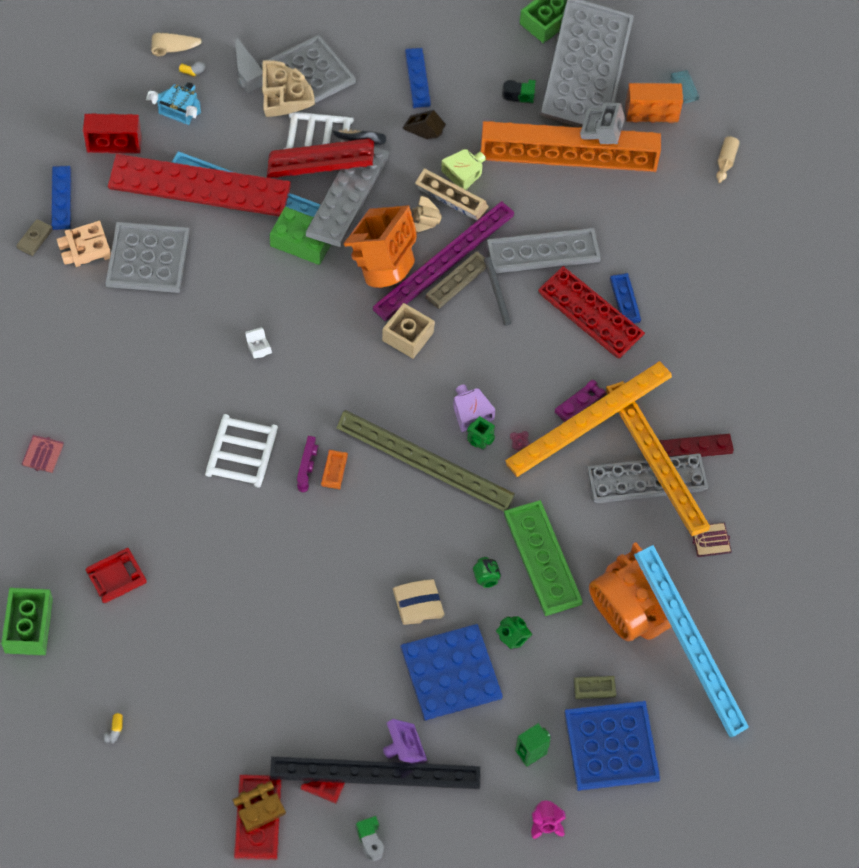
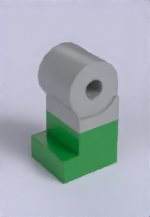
M376 816L356 822V831L364 853L371 861L381 859L384 852V845L378 839L375 832L379 827Z

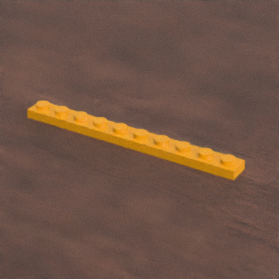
M660 361L505 460L506 465L516 477L520 476L672 377L671 372Z
M624 381L607 386V394L625 384ZM636 401L618 412L690 535L695 536L709 531V523Z

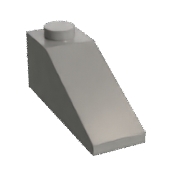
M236 39L237 82L241 88H244L249 93L262 86L263 70L240 40Z

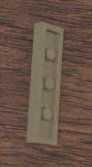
M476 251L426 294V299L440 309L486 269L484 257Z

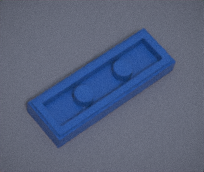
M628 273L610 276L618 311L633 323L641 322Z

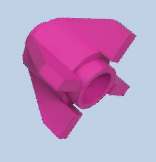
M548 800L538 803L532 813L534 821L531 829L532 838L536 839L543 833L552 832L561 837L564 836V828L560 822L566 819L565 811Z

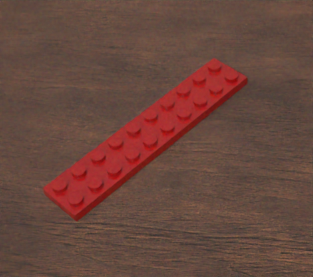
M116 154L108 183V188L112 190L278 217L286 207L291 182L122 154Z

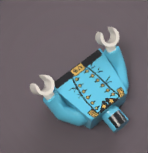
M187 82L184 87L173 85L170 89L161 93L148 91L146 100H152L153 104L158 102V110L161 115L189 125L192 117L196 118L201 113L200 101L197 99V93L194 92L195 86L192 83Z

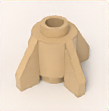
M420 196L418 205H421V207L412 208L414 213L413 219L417 221L414 222L416 232L433 228L441 221L439 209L428 197Z

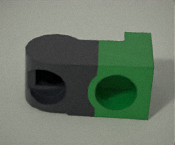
M514 80L505 81L502 92L503 98L508 101L533 104L536 80H529V83H519Z

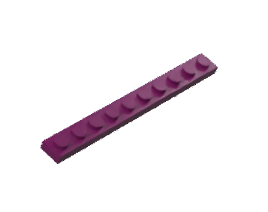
M502 201L377 302L373 306V311L386 322L397 312L403 303L408 304L514 216V211Z

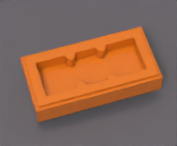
M329 450L321 486L341 489L348 453Z

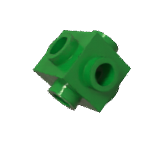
M479 416L467 429V441L472 446L484 450L495 439V425Z
M519 616L505 617L496 629L500 640L509 649L520 648L533 635L527 628L526 622Z

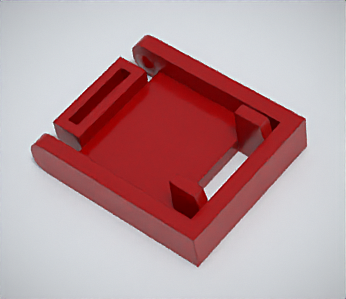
M129 548L121 550L85 569L103 603H107L147 583ZM129 561L136 571L130 575L123 565Z

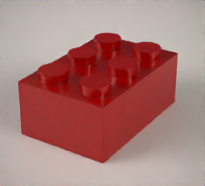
M97 113L84 115L83 134L87 153L140 154L142 135L139 115Z

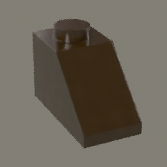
M433 109L410 115L403 129L428 140L441 136L446 123Z

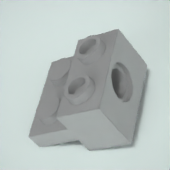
M603 103L602 108H588L580 133L581 139H599L600 144H618L625 120L621 103Z

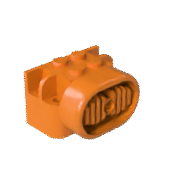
M410 206L369 209L344 242L345 247L352 246V260L357 261V265L361 267L367 285L375 288L394 285L403 280L414 265L415 258L412 246L416 242L417 232Z
M637 542L633 543L631 552L626 555L620 554L617 560L607 567L604 574L589 584V592L595 606L616 634L625 641H633L639 636L645 639H653L671 628L663 609L634 554L642 551Z

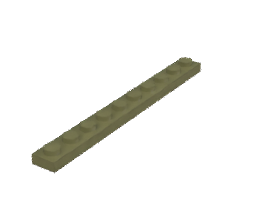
M347 410L343 411L337 429L502 511L509 510L515 493Z

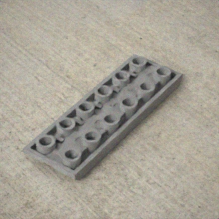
M701 454L669 457L690 493L708 489ZM647 460L587 467L593 498L596 503L667 496Z

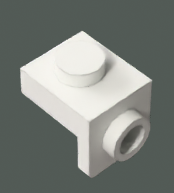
M263 327L245 332L247 345L253 358H261L272 353Z

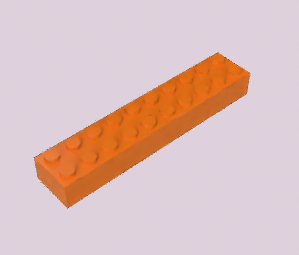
M483 121L480 152L489 161L656 172L661 152V133L621 131L618 144H600L599 139H581L582 127Z

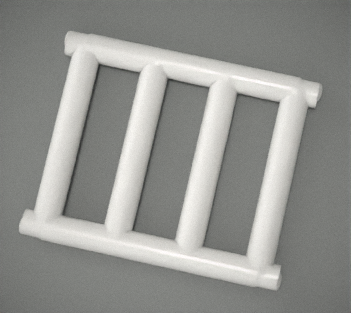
M303 112L290 113L289 118H291L287 146L284 149L294 147L298 119L308 120L304 147L312 146L315 121L326 122L323 144H329L333 123H342V130L347 129L349 131L350 124L353 123L354 119Z
M223 414L205 476L212 477V475L244 481L253 483L255 487L260 488L278 426L273 424L270 427L232 419L229 415ZM227 426L266 433L268 437L266 443L226 435L225 432ZM222 442L264 450L262 458L256 459L220 451ZM217 458L259 467L257 475L253 476L216 468Z

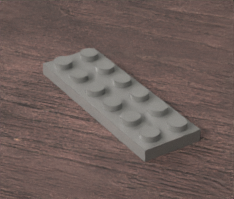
M594 228L487 239L489 257H491L495 273L595 263L601 260Z

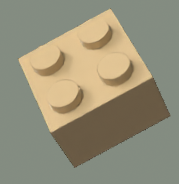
M403 303L384 326L382 341L414 359L433 335L435 321Z

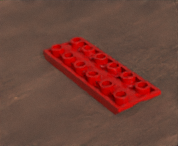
M360 139L271 151L268 159L267 178L371 166L374 159V141L371 139Z
M564 266L538 289L542 297L616 358L620 359L645 335L644 331Z

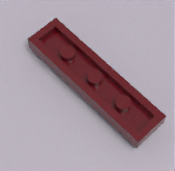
M730 433L659 440L669 457L701 454V457L733 454L734 451Z

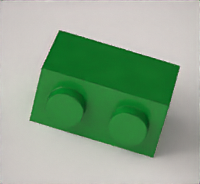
M538 723L518 736L515 752L526 767L547 755L551 738L549 732Z

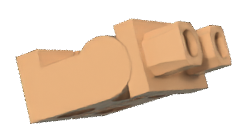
M100 220L72 229L71 231L70 229L66 230V236L57 239L60 251L70 248L69 251L61 253L64 265L75 263V266L78 267L92 260L100 258L110 259V249Z

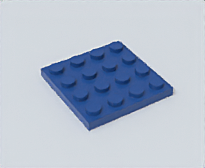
M478 624L401 645V651L424 721L503 698Z
M646 701L566 709L564 711L577 791L660 781Z

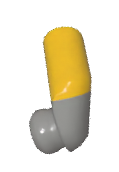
M202 61L196 62L191 66L181 64L179 72L196 76L205 70L206 65Z
M115 713L113 715L111 732L104 733L105 743L111 742L113 744L117 742L122 730V714Z

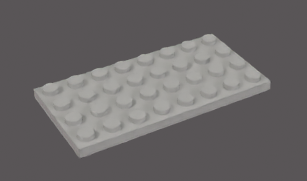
M566 0L540 116L582 127L588 108H602L603 103H615L634 15L583 0Z

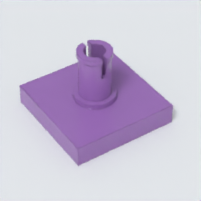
M396 719L386 722L393 740L392 744L383 748L384 754L388 759L398 755L399 759L405 762L420 764L428 762L414 724Z

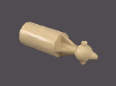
M729 136L723 141L717 161L720 171L716 174L718 183L726 179V172L733 166L739 147V140L735 137Z

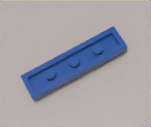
M405 49L413 108L430 107L431 102L423 49Z
M52 166L53 230L71 229L70 166Z

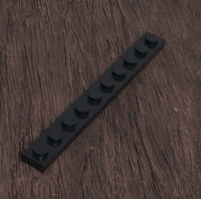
M271 756L270 779L479 789L480 766Z

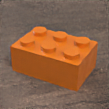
M629 83L625 103L626 122H678L683 104L682 84Z

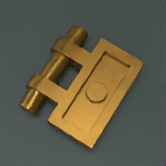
M271 781L265 784L260 783L256 785L257 788L248 792L243 791L239 793L238 797L232 799L235 807L241 804L245 807V809L238 811V814L247 833L286 814L277 793L270 797L267 794L268 791L274 789ZM261 796V801L251 805L249 800Z

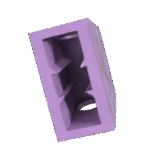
M464 384L456 388L458 395L454 397L453 408L461 432L466 431L469 425L475 422L479 416L487 421L494 420L495 408L480 389L476 388L468 391Z

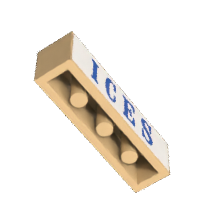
M425 168L415 183L421 192L476 221L483 217L488 209L484 199Z

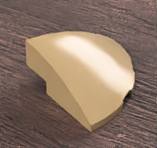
M263 61L262 91L264 94V113L266 117L290 114L315 105L312 87L299 70L287 67L283 62Z

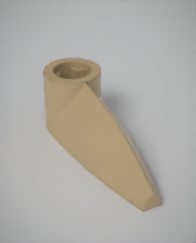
M155 33L152 35L151 52L155 56H164L167 52L183 51L201 44V39L177 34Z

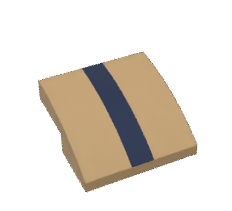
M434 579L411 582L393 588L403 625L419 624L423 620L440 619L445 615Z

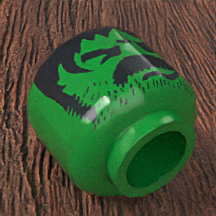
M482 557L473 566V573L478 585L490 588L498 584L501 573L496 560Z

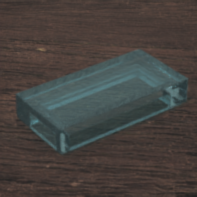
M688 70L671 73L670 78L673 84H682L683 103L699 100L698 92Z

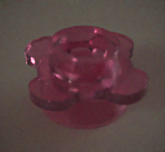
M522 431V433L513 432L510 434L513 449L522 450L530 445L528 432Z

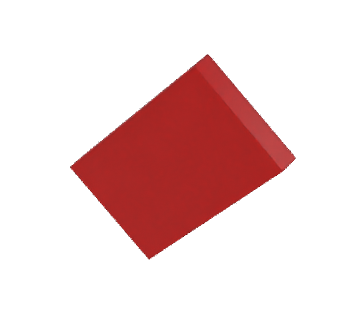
M240 775L238 796L243 791L248 792L257 788L256 785L260 783L265 784L271 781L274 789L268 791L267 794L270 797L277 793L281 801L282 780L270 779V775ZM258 796L249 801L251 805H253L261 801L262 798L261 796ZM243 804L237 807L234 858L277 860L280 817L247 833L238 814V811L245 809Z

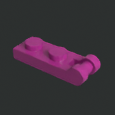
M593 379L585 387L555 408V413L566 422L605 397L607 392L603 388L600 389L597 386L598 383ZM593 391L595 395L591 396L589 393Z
M313 436L307 437L297 475V489L300 492H306L309 489L308 474L313 472L314 461L312 459L318 453L319 445H316V437Z

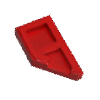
M312 781L302 784L300 788L303 791L337 803L344 788V783Z

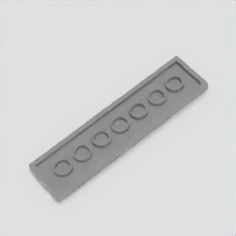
M374 147L373 165L340 169L306 230V237L341 247L386 163L389 151Z

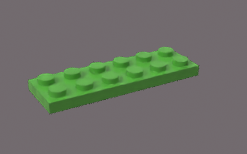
M541 500L504 511V517L544 615L548 616L582 605L583 600Z

